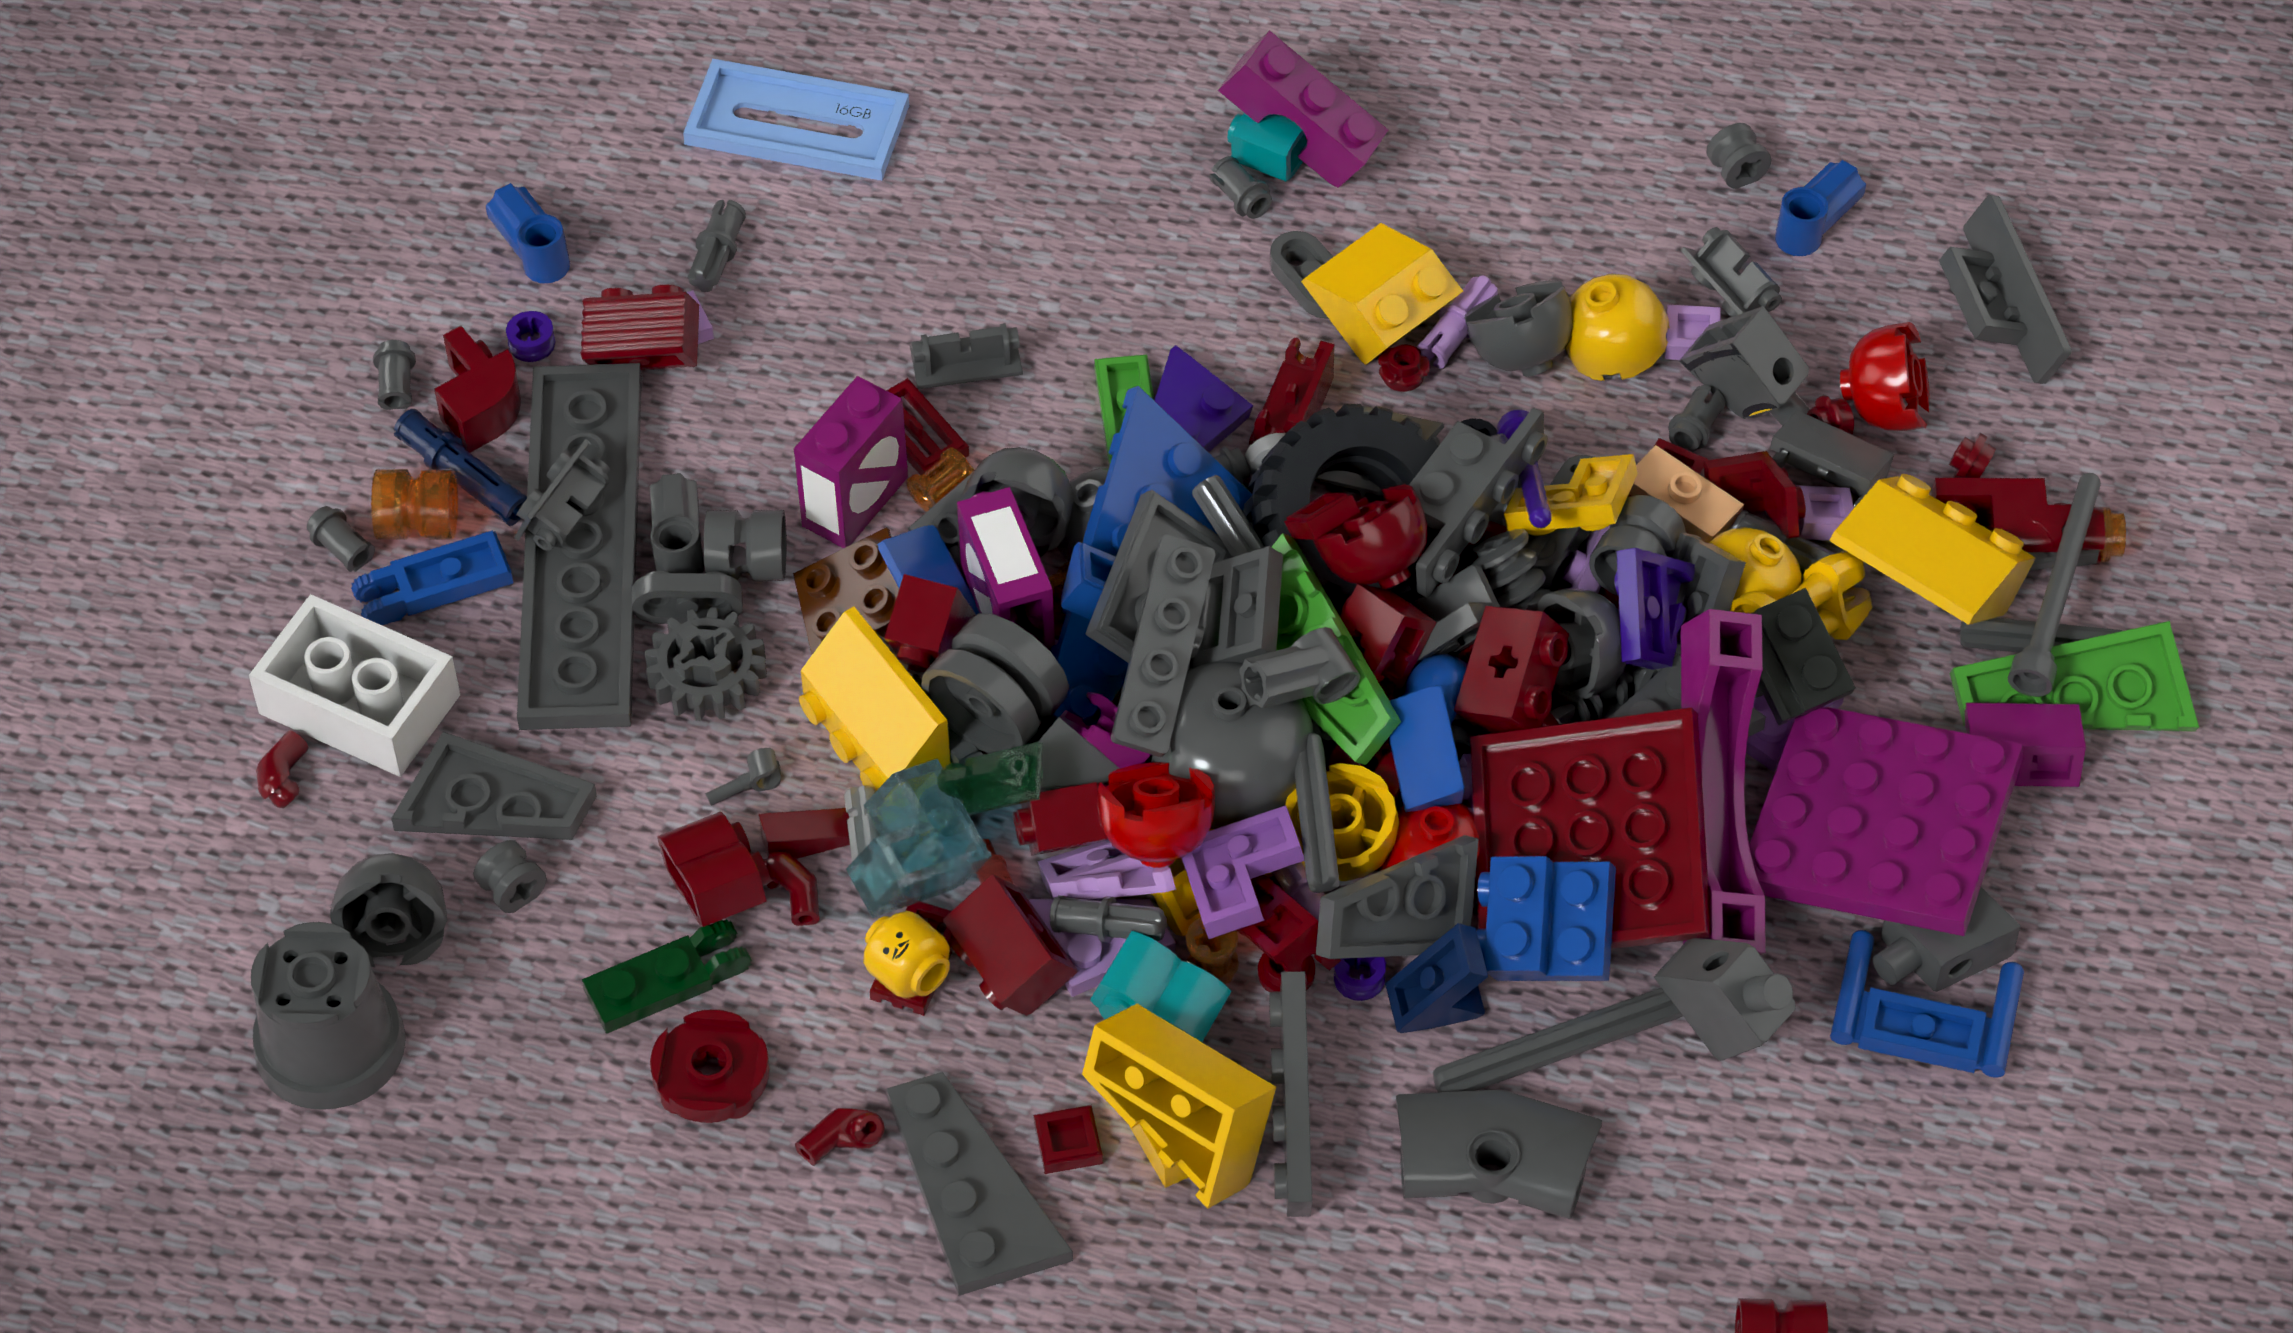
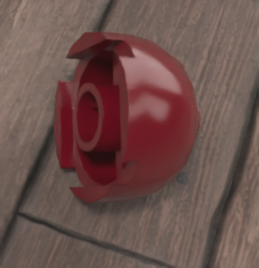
M1406 484L1382 490L1386 498L1385 501L1369 503L1366 497L1355 501L1360 513L1318 539L1313 540L1320 556L1329 569L1344 581L1363 585L1378 582L1381 589H1387L1405 581L1411 576L1409 566L1421 556L1427 543V520L1413 487Z

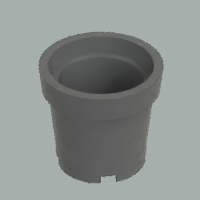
M308 922L294 925L284 930L285 937L275 942L272 946L269 947L267 943L258 952L252 965L251 986L257 1011L253 1027V1047L256 1066L261 1078L269 1089L291 1104L318 1110L350 1106L376 1093L396 1072L405 1049L406 1036L403 1020L390 993L377 981L366 950L351 938L350 932L338 925L325 922ZM333 1001L341 1002L337 1007L329 1006Z

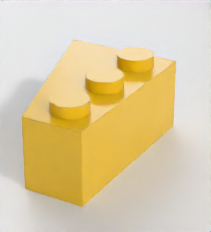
M1135 1004L1095 1024L1082 1071L1085 1079L1131 1128L1139 1124L1160 1145L1162 1149L1157 1154L1158 1157L1169 1168L1176 1164L1200 1189L1195 1196L1207 1209L1246 1188L1252 1178L1276 1086L1139 1004Z

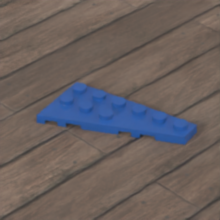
M1139 386L1128 389L1122 408L1126 409L1120 433L1114 434L1109 454L1113 456L1104 485L1098 487L1082 543L1116 557L1141 494L1150 490L1155 491L1216 533L1192 495V490L1195 486L1211 476L1218 475L1242 511L1244 503L1252 494ZM1063 608L1062 613L1066 614L1058 643L1051 646L1050 652L1063 668L1069 684L1067 698L1047 721L1053 725L1062 713L1067 710L1081 717L1086 725L1091 726L1098 722L1101 717V711L1097 705L1090 703L1086 696L1087 693L1095 692L1112 701L1124 684L1129 663L1085 634L1090 619Z

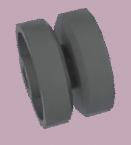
M981 613L967 621L953 638L952 648L941 653L924 672L921 683L923 691L946 717L948 727L956 735L974 745L977 749L1002 758H1013L1023 752L1038 733L1039 723L1047 720L1055 713L1067 698L1069 684L1063 668L1052 653L1032 634L1014 622L1002 617Z

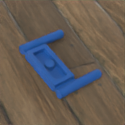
M1858 930L1852 934L1830 1034L1832 1041L1841 1045H1849L1854 1042L1859 1044L1858 1048L1970 1073H1974L1975 1069H1979L1985 1075L1994 1078L2005 1075L2024 976V969L2020 964L2007 962L2002 965L1992 1017L1988 1018L1986 1017L1987 1012L1876 988H1870V992L1864 991L1874 937L1866 930Z

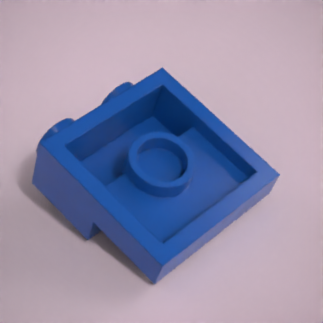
M1547 856L1491 857L1490 872H1482L1478 880L1479 902L1482 907H1488L1486 928H1479L1476 931L1487 973L1497 981H1609L1616 867L1611 862H1553Z

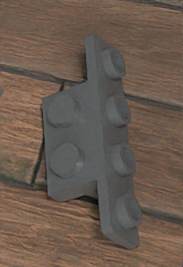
M1988 195L1963 226V231L1972 250L1950 246L1939 259V262L1974 339L2017 345L2033 382L2046 384L2071 355L2072 349L2001 198L1995 195Z
M1533 407L1506 444L1457 421L1410 483L1423 507L1427 527L1439 532L1416 564L1417 593L1429 597L1439 582L1446 584L1451 579L1458 566L1459 555L1469 542L1475 544L1480 540L1487 528L1489 515L1498 503L1506 504L1512 497L1518 484L1519 475L1527 464L1534 465L1541 458L1548 441L1547 435L1544 434V412Z
M1164 534L1159 540L1112 729V742L1157 757H1163L1167 753L1190 658L1194 659L1196 657L1204 634V626L1199 625L1216 554L1213 548L1170 534Z

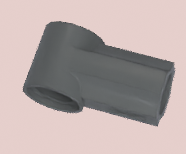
M681 473L662 475L658 482L650 485L652 517L650 538L655 570L669 573L703 574L704 558L701 544L697 482L685 478Z
M1327 627L1308 632L1294 642L1290 648L1246 658L1239 669L1242 681L1241 690L1246 695L1247 702L1250 706L1258 705L1262 709L1313 696L1319 704H1328L1350 693L1357 686L1361 678L1333 630Z

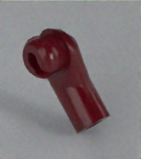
M287 731L260 760L256 769L259 794L263 799L269 798L277 808H285L299 794L298 784L288 778V776L290 775V769L309 749L306 741L294 731Z
M783 851L771 852L768 858L763 859L770 876V883L767 884V887L774 889L781 885L789 892L791 921L794 925L817 924L820 920L815 875L790 853Z
M838 1108L830 1112L795 1143V1148L806 1161L815 1166L835 1147L856 1149L873 1147L884 1135L885 1125L877 1113L861 1109Z

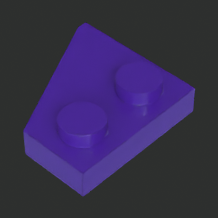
M1177 345L1170 349L1154 401L1207 452H1210L1250 417L1253 405Z
M1636 547L1616 551L1617 572L1615 574V588L1619 596L1622 662L1651 670L1672 667L1677 648V633L1683 624L1686 611L1682 603L1676 604L1681 583L1693 581L1695 564Z

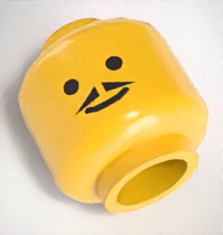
M903 911L891 917L883 916L876 920L866 933L865 942L867 944L864 949L863 963L868 972L894 995L902 998L929 995L947 977L950 970V962L948 960L949 945L945 937L918 914Z

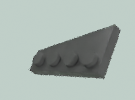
M1305 971L1281 972L1280 991L1269 992L1270 1027H1280L1281 1047L1271 1048L1272 1084H1282L1283 1105L1272 1106L1273 1141H1284L1285 1163H1274L1275 1199H1286L1287 1217H1310L1312 1209Z
M943 1072L886 1088L887 1099L958 1296L1073 1261V1251Z

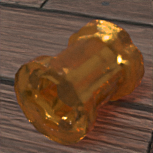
M952 447L940 454L941 460L921 476L913 474L906 481L911 497L926 512L974 471V468L965 456Z
M1202 918L1196 919L1188 927L1186 933L1187 949L1190 952L1187 963L1209 972L1224 984L1231 982L1234 974L1239 969L1238 955L1235 952L1238 945L1237 930L1208 939Z

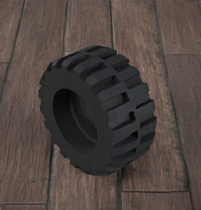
M1344 404L1337 413L1328 407L1315 412L1306 422H1298L1261 460L1262 465L1253 474L1247 488L1252 496L1244 503V515L1249 523L1253 524V529L1264 546L1272 547L1282 533L1291 536L1284 521L1287 520L1286 517L1310 503L1311 485L1322 473L1329 471L1356 473L1369 479L1381 490L1398 485H1410L1440 444L1434 437L1428 442L1422 439L1417 434L1421 425L1408 417L1401 423L1391 420L1393 411L1387 408L1375 406L1369 414H1364V407L1361 404ZM1427 527V543L1421 556L1439 533ZM1295 539L1341 617L1343 605L1353 594L1357 584L1344 581L1333 573L1320 556L1313 540ZM1420 557L1409 566L1411 571L1409 578L1393 587L1387 588V590L1393 591L1408 603L1414 602L1421 596V594L1417 593L1416 564ZM1378 582L1368 584V586L1381 588Z

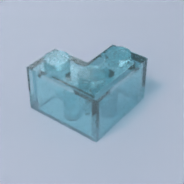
M934 759L893 773L864 804L880 836L875 837L846 868V871L871 917L875 918L963 886L991 857V854L939 760Z

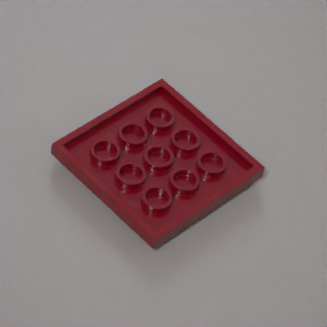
M1692 707L1470 737L1474 824L1479 835L1480 853L1476 864L1477 895L1479 876L1482 872H1490L1491 857L1547 856L1553 862H1611L1616 867L1611 949L1711 937L1698 713ZM1478 898L1479 928H1486L1488 907H1482Z

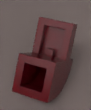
M459 326L443 335L449 367L457 376L434 388L440 420L449 431L462 439L463 447L471 453L495 440L513 425L520 412L521 396L514 359L509 350L506 349L493 356L488 346L482 340L475 342L466 330Z

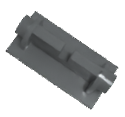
M1714 227L1707 231L1702 239L1705 245L1700 251L1686 247L1682 248L1681 252L1694 265L1691 269L1693 276L1707 288L1716 290L1725 299L1722 307L1731 317L1762 306L1770 312L1781 303L1780 287L1758 263L1751 261L1742 273L1738 271L1750 255L1728 230H1720L1718 227Z
M1006 323L1000 324V327L969 331L970 337L960 338L959 332L929 337L926 334L921 335L920 341H913L910 345L917 389L1023 375L1018 350L1020 343L1017 327L1007 328Z
M584 440L574 455L566 450L561 453L546 475L553 482L544 494L535 488L516 514L524 521L514 539L519 541L526 530H529L535 535L533 537L534 542L543 550L551 551L553 547L562 546L566 537L582 517V514L568 505L567 502L570 500L584 511H587L600 492L609 484V466L600 459L594 458L590 461L583 456L590 443L588 440Z

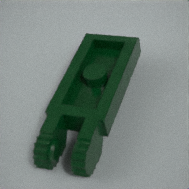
M720 920L700 927L690 938L688 935L582 979L583 990L605 1033L608 1034L713 989L712 985L748 970V967L752 965V959L746 948H742V946L739 948L736 946L726 952L722 951L713 955L705 965L700 958L734 942L738 933L731 920Z

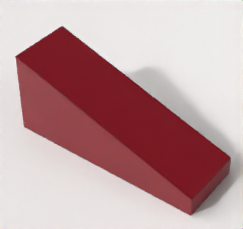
M846 808L758 814L761 837L767 856L771 852L783 851L790 853L798 859L850 845L847 824L849 814L846 812Z

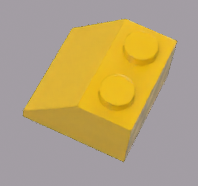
M1382 223L1371 229L1301 281L1360 361L1365 365L1464 292L1431 248Z

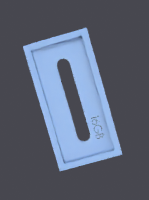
M712 59L683 132L684 144L882 181L909 108V94ZM739 108H751L767 112L775 111L778 114L844 126L852 125L861 129L863 134L857 138L842 137L736 117L734 112Z

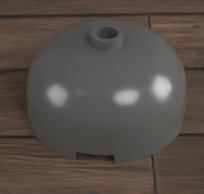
M1208 662L1187 670L1169 749L1163 757L1150 755L1144 762L1170 763L1169 774L1181 778L1190 779L1189 768L1199 769L1210 776L1215 791V809L1211 829H1217L1285 806L1287 797L1296 788L1294 772L1299 753L1307 747L1308 734L1314 733L1309 711L1302 699L1263 709L1258 705L1250 706L1246 695L1241 690L1242 681L1239 669L1243 663Z

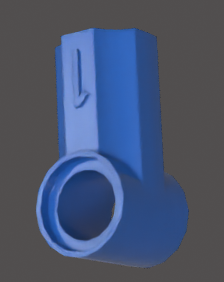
M1844 160L1839 163L1830 162L1804 187L1793 188L1785 193L1782 198L1775 232V241L1783 252L1792 256H1806L1818 250L1823 234L1864 196L1866 183L1858 174V169Z
M510 183L495 190L493 198L486 204L487 216L522 260L526 276L538 283L559 281L570 269V259L561 222L556 217L547 215L525 187H515Z

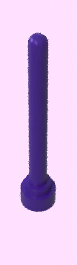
M1525 410L1507 412L1497 424L1498 434L1503 433L1509 440L1529 412ZM1538 462L1534 465L1527 464L1519 475V480L1529 520L1534 527L1545 528L1550 524L1552 515Z

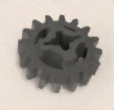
M711 607L706 618H698L697 613L690 609L687 610V622L681 624L677 620L669 618L667 620L668 634L661 632L653 633V648L645 650L649 689H655L657 702L660 705L672 701L674 715L680 716L687 708L694 709L696 721H702L706 710H714L715 715L722 719L725 718V706L732 704L739 710L746 708L745 693L753 696L759 695V679L767 677L763 639H756L755 626L752 623L742 627L739 626L737 613L732 612L725 620L718 619L717 609ZM742 659V663L739 668L738 661ZM673 661L674 667L670 669V665Z

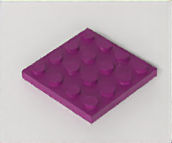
M1825 706L1803 716L1796 717L1749 843L1755 872L1764 895L1965 936L2023 760V744Z

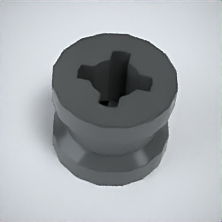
M1735 123L1720 130L1710 140L1706 150L1709 160L1713 165L1722 168L1721 175L1724 181L1733 189L1758 181L1766 174L1772 161L1766 148L1756 144L1757 138L1754 131L1745 123Z
M506 840L490 848L479 859L473 872L474 880L485 891L493 892L494 903L505 913H514L537 898L544 889L547 880L546 873L536 863L526 861V851L515 840Z

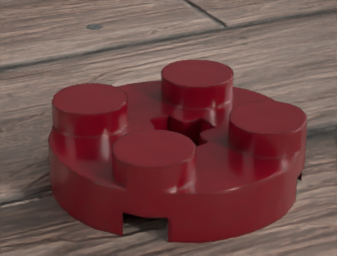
M724 1010L696 1011L684 1016V1023L676 1026L670 1033H668L667 1028L659 1035L652 1049L650 1068L654 1088L660 1097L664 1109L668 1112L677 1114L687 1120L701 1123L721 1122L730 1118L739 1119L746 1116L752 1110L754 1103L763 1094L768 1083L770 1071L767 1047L761 1035L759 1038L758 1034L750 1029L749 1022L740 1015ZM708 1057L718 1058L719 1066L723 1067L720 1072L713 1075H703L701 1071L694 1068L695 1066L705 1065Z

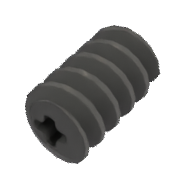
M1514 529L1480 541L1470 550L1471 552H1476L1478 558L1468 566H1481L1495 598L1502 608L1526 610L1530 604L1538 602L1543 595L1552 593L1549 589L1540 588L1546 579L1544 572L1541 569L1531 568L1536 563L1538 557L1533 549L1523 548L1529 540V535L1525 529Z

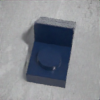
M1457 923L1385 983L1398 1033L1442 1027L1477 1019L1485 1014L1478 985L1488 978V973L1476 928Z

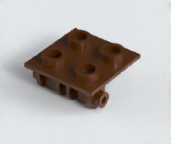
M888 527L793 573L811 655L844 611L853 606L876 633L883 638L885 637L899 592V588L877 545L881 541L891 538Z

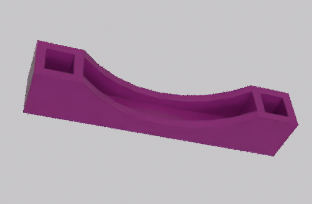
M1708 609L1681 625V709L1692 707L1698 713L1711 931V937L1702 939L1748 943L1762 955L1766 953L1765 895L1758 881L1750 853L1744 800L1745 757L1749 724L1756 691L1763 670L1762 615Z

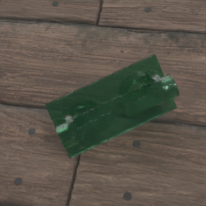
M1035 742L968 758L965 765L959 763L947 764L937 777L938 788L949 797L963 800L962 815L966 816L1039 800L1040 785L1043 778V743Z

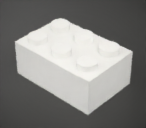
M311 594L249 674L259 714L399 777L403 775L460 696L452 656Z

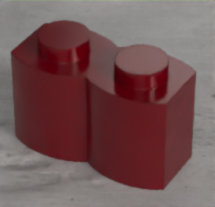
M720 811L657 836L665 867L676 889L685 898L688 907L700 926L710 925L767 902L763 886L770 883L768 869L759 851L751 853L748 838L740 822L730 824L727 817Z

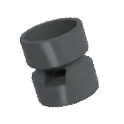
M1646 495L1628 497L1616 524H1610V528L1602 535L1590 556L1589 566L1593 577L1600 586L1611 594L1618 596L1615 588V574L1617 572L1616 551L1636 547L1672 558L1680 533H1685L1686 531L1682 518L1674 508L1655 497Z
M738 510L706 511L704 523L705 573L713 571L722 572L736 580L740 578L742 573H749L753 581L785 580L787 532L784 510H753L749 518H742ZM740 542H746V549L735 545Z

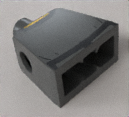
M1763 306L1708 325L1679 360L1703 385L1711 386L1710 391L1713 394L1718 390L1724 396L1725 405L1743 419L1770 412L1783 426L1797 410L1805 414L1810 410L1795 392L1809 375V366Z

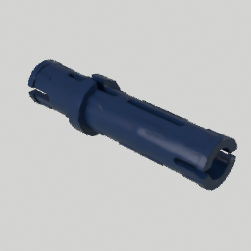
M410 409L400 416L394 426V431H396L394 436L422 455L424 463L429 469L435 473L442 472L451 478L471 496L493 511L508 526H513L522 519L516 514L526 501L527 496L463 447L462 439L451 431H442L417 409Z

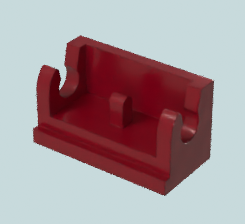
M1299 338L1291 339L1285 351V361L1282 362L1263 409L1259 412L1254 423V430L1250 436L1249 445H1252L1256 440L1266 435L1287 433L1298 422H1306L1315 412L1321 410L1334 379L1335 344L1320 341L1314 358H1308L1299 351L1301 346Z
M1265 874L1250 879L1264 921L1236 931L1246 936L1275 963H1281L1285 972H1303L1301 971L1302 962L1312 954L1329 971L1341 962V959H1328L1316 955L1319 921ZM1305 974V984H1307L1308 980L1307 975Z

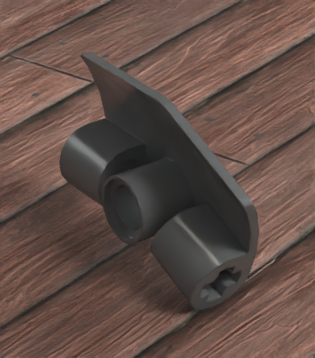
M1503 1090L1399 1094L1396 1096L1401 1136L1400 1168L1404 1199L1458 1196V1193L1469 1192L1474 1199L1482 1203L1495 1204L1503 1202L1508 1198L1518 1200V1204L1567 1219L1572 1218L1583 1186L1586 1164L1602 1127V1120ZM1486 1164H1495L1502 1167L1503 1169L1498 1171H1488L1482 1168L1481 1166Z

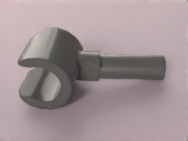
M759 748L751 752L747 757L749 772L741 774L738 778L705 793L710 805L719 803L743 790L747 791L753 788L759 792L777 788L782 776L780 764L776 760L774 750L772 748Z

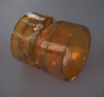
M408 469L375 470L372 482L371 515L376 539L407 540L414 529H417L421 537L428 538V540H453L455 538L459 505L458 485L454 469L422 470L417 479L412 477Z

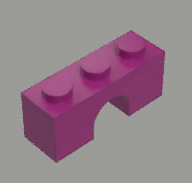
M1270 30L1241 57L1218 89L1222 95L1257 123L1270 114L1282 115L1294 121L1303 130L1307 138V143L1297 157L1328 183L1337 188L1366 164L1388 132L1384 125Z

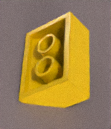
M1901 474L1900 477L1879 479L1837 527L1829 540L1968 625L2005 615L2036 559L2022 550L2024 543L2018 537L1998 528L1991 532L1975 522L1977 515L1972 510L1953 501H1948L1944 504L1929 495L1931 490L1929 485L1908 474Z
M853 606L844 611L801 669L803 694L799 696V702L806 717L813 725L822 723L829 731L831 745L838 757L844 763L852 760L861 771L860 778L863 786H871L877 795V801L883 799L891 810L897 814L925 798L926 793L933 786L952 782L948 721L858 610Z

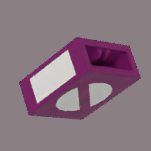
M856 376L794 447L802 527L845 548L854 542L908 478L902 398Z
M1008 487L994 492H982L969 499L958 501L957 513L961 569L979 613L994 614L1014 622L1032 634L1050 651L1051 646L1055 645L1053 589L1011 488Z

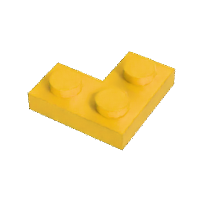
M1634 454L1580 459L1569 484L1544 486L1552 515L1550 524L1545 528H1536L1531 524L1522 488H1516L1504 512L1508 531L1525 529L1528 534L1539 536L1549 534L1561 528L1580 527L1585 531H1596L1604 529L1610 524H1616L1638 474Z

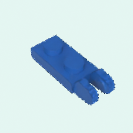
M492 530L391 561L389 566L358 576L357 579H354V583H351V589L356 600H360V602L368 601V604L364 605V608L361 609V616L383 626L401 620L406 614L408 616L504 587L514 582L496 531L493 532ZM398 587L399 591L393 593V591Z

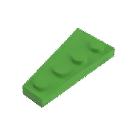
M1282 533L1272 546L1273 549L1283 554L1276 651L1290 648L1300 637L1315 629L1327 627L1333 630L1361 677L1360 681L1346 696L1328 704L1317 703L1313 696L1302 698L1309 711L1310 717L1355 762L1367 765L1401 723V720L1294 537Z
M2170 621L2053 646L2051 653L2057 665V673L2051 692L2045 696H2027L2010 686L2008 674L2015 655L1955 667L1950 672L1963 726H1965L1966 703L2079 704L2083 729L2196 732L2199 728Z

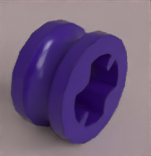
M525 311L513 316L507 323L506 335L509 351L516 359L524 362L541 361L554 350L556 344L552 321L547 315L538 311ZM530 332L531 336H534V332H539L540 338L531 341L529 336L527 341H523L521 335Z
M1384 957L1342 958L1341 962L1334 967V984L1336 989L1344 997L1351 1000L1365 1001L1374 998L1385 985L1386 961ZM1360 964L1370 967V978L1365 979L1363 974L1360 975V980L1349 977L1350 966L1355 965L1357 970L1360 969Z

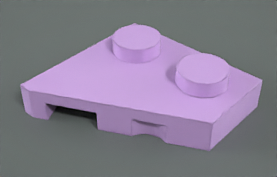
M1109 839L1038 861L1042 880L1052 900L1058 897V895L1068 898L1096 900L1103 899L1106 896H1113L1115 898L1163 893L1176 889L1171 869L1168 865L1161 868L1145 866L1140 860L1130 858L1112 846Z

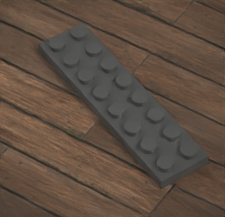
M640 363L533 367L527 498L535 488L543 494L553 482L546 477L552 465L564 450L574 455L585 439L590 443L583 456L590 461L594 458L602 460L609 466L610 473L608 474L609 484L600 492L587 511H584L570 500L567 502L568 505L581 513L582 517L566 537L562 546L553 547L551 551L543 550L534 542L533 537L535 535L529 530L525 532L517 702L519 730L631 727L635 614L632 611V586L636 581L642 391Z

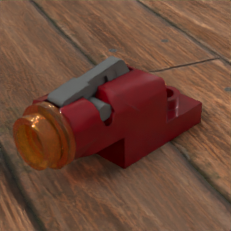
M1935 478L1932 497L1944 504L1948 501H1953L1969 508L1977 515L1975 522L1985 526L1991 532L1998 528L2018 537L2024 543L2022 550L2036 558L2030 571L2053 568L2072 504L2055 503L2054 505H2048L2045 478ZM2094 507L2077 566L2100 565L2101 562H2109L2111 557H2122L2124 555L2126 546V521L2124 513H2112L2110 507Z

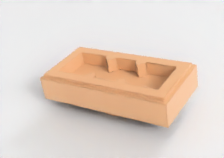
M1657 445L1636 465L1638 474L1629 494L1631 496H1652L1664 501L1674 508L1682 518L1685 532L1701 537V540L1709 543L1720 533L1727 531L1743 510V503Z

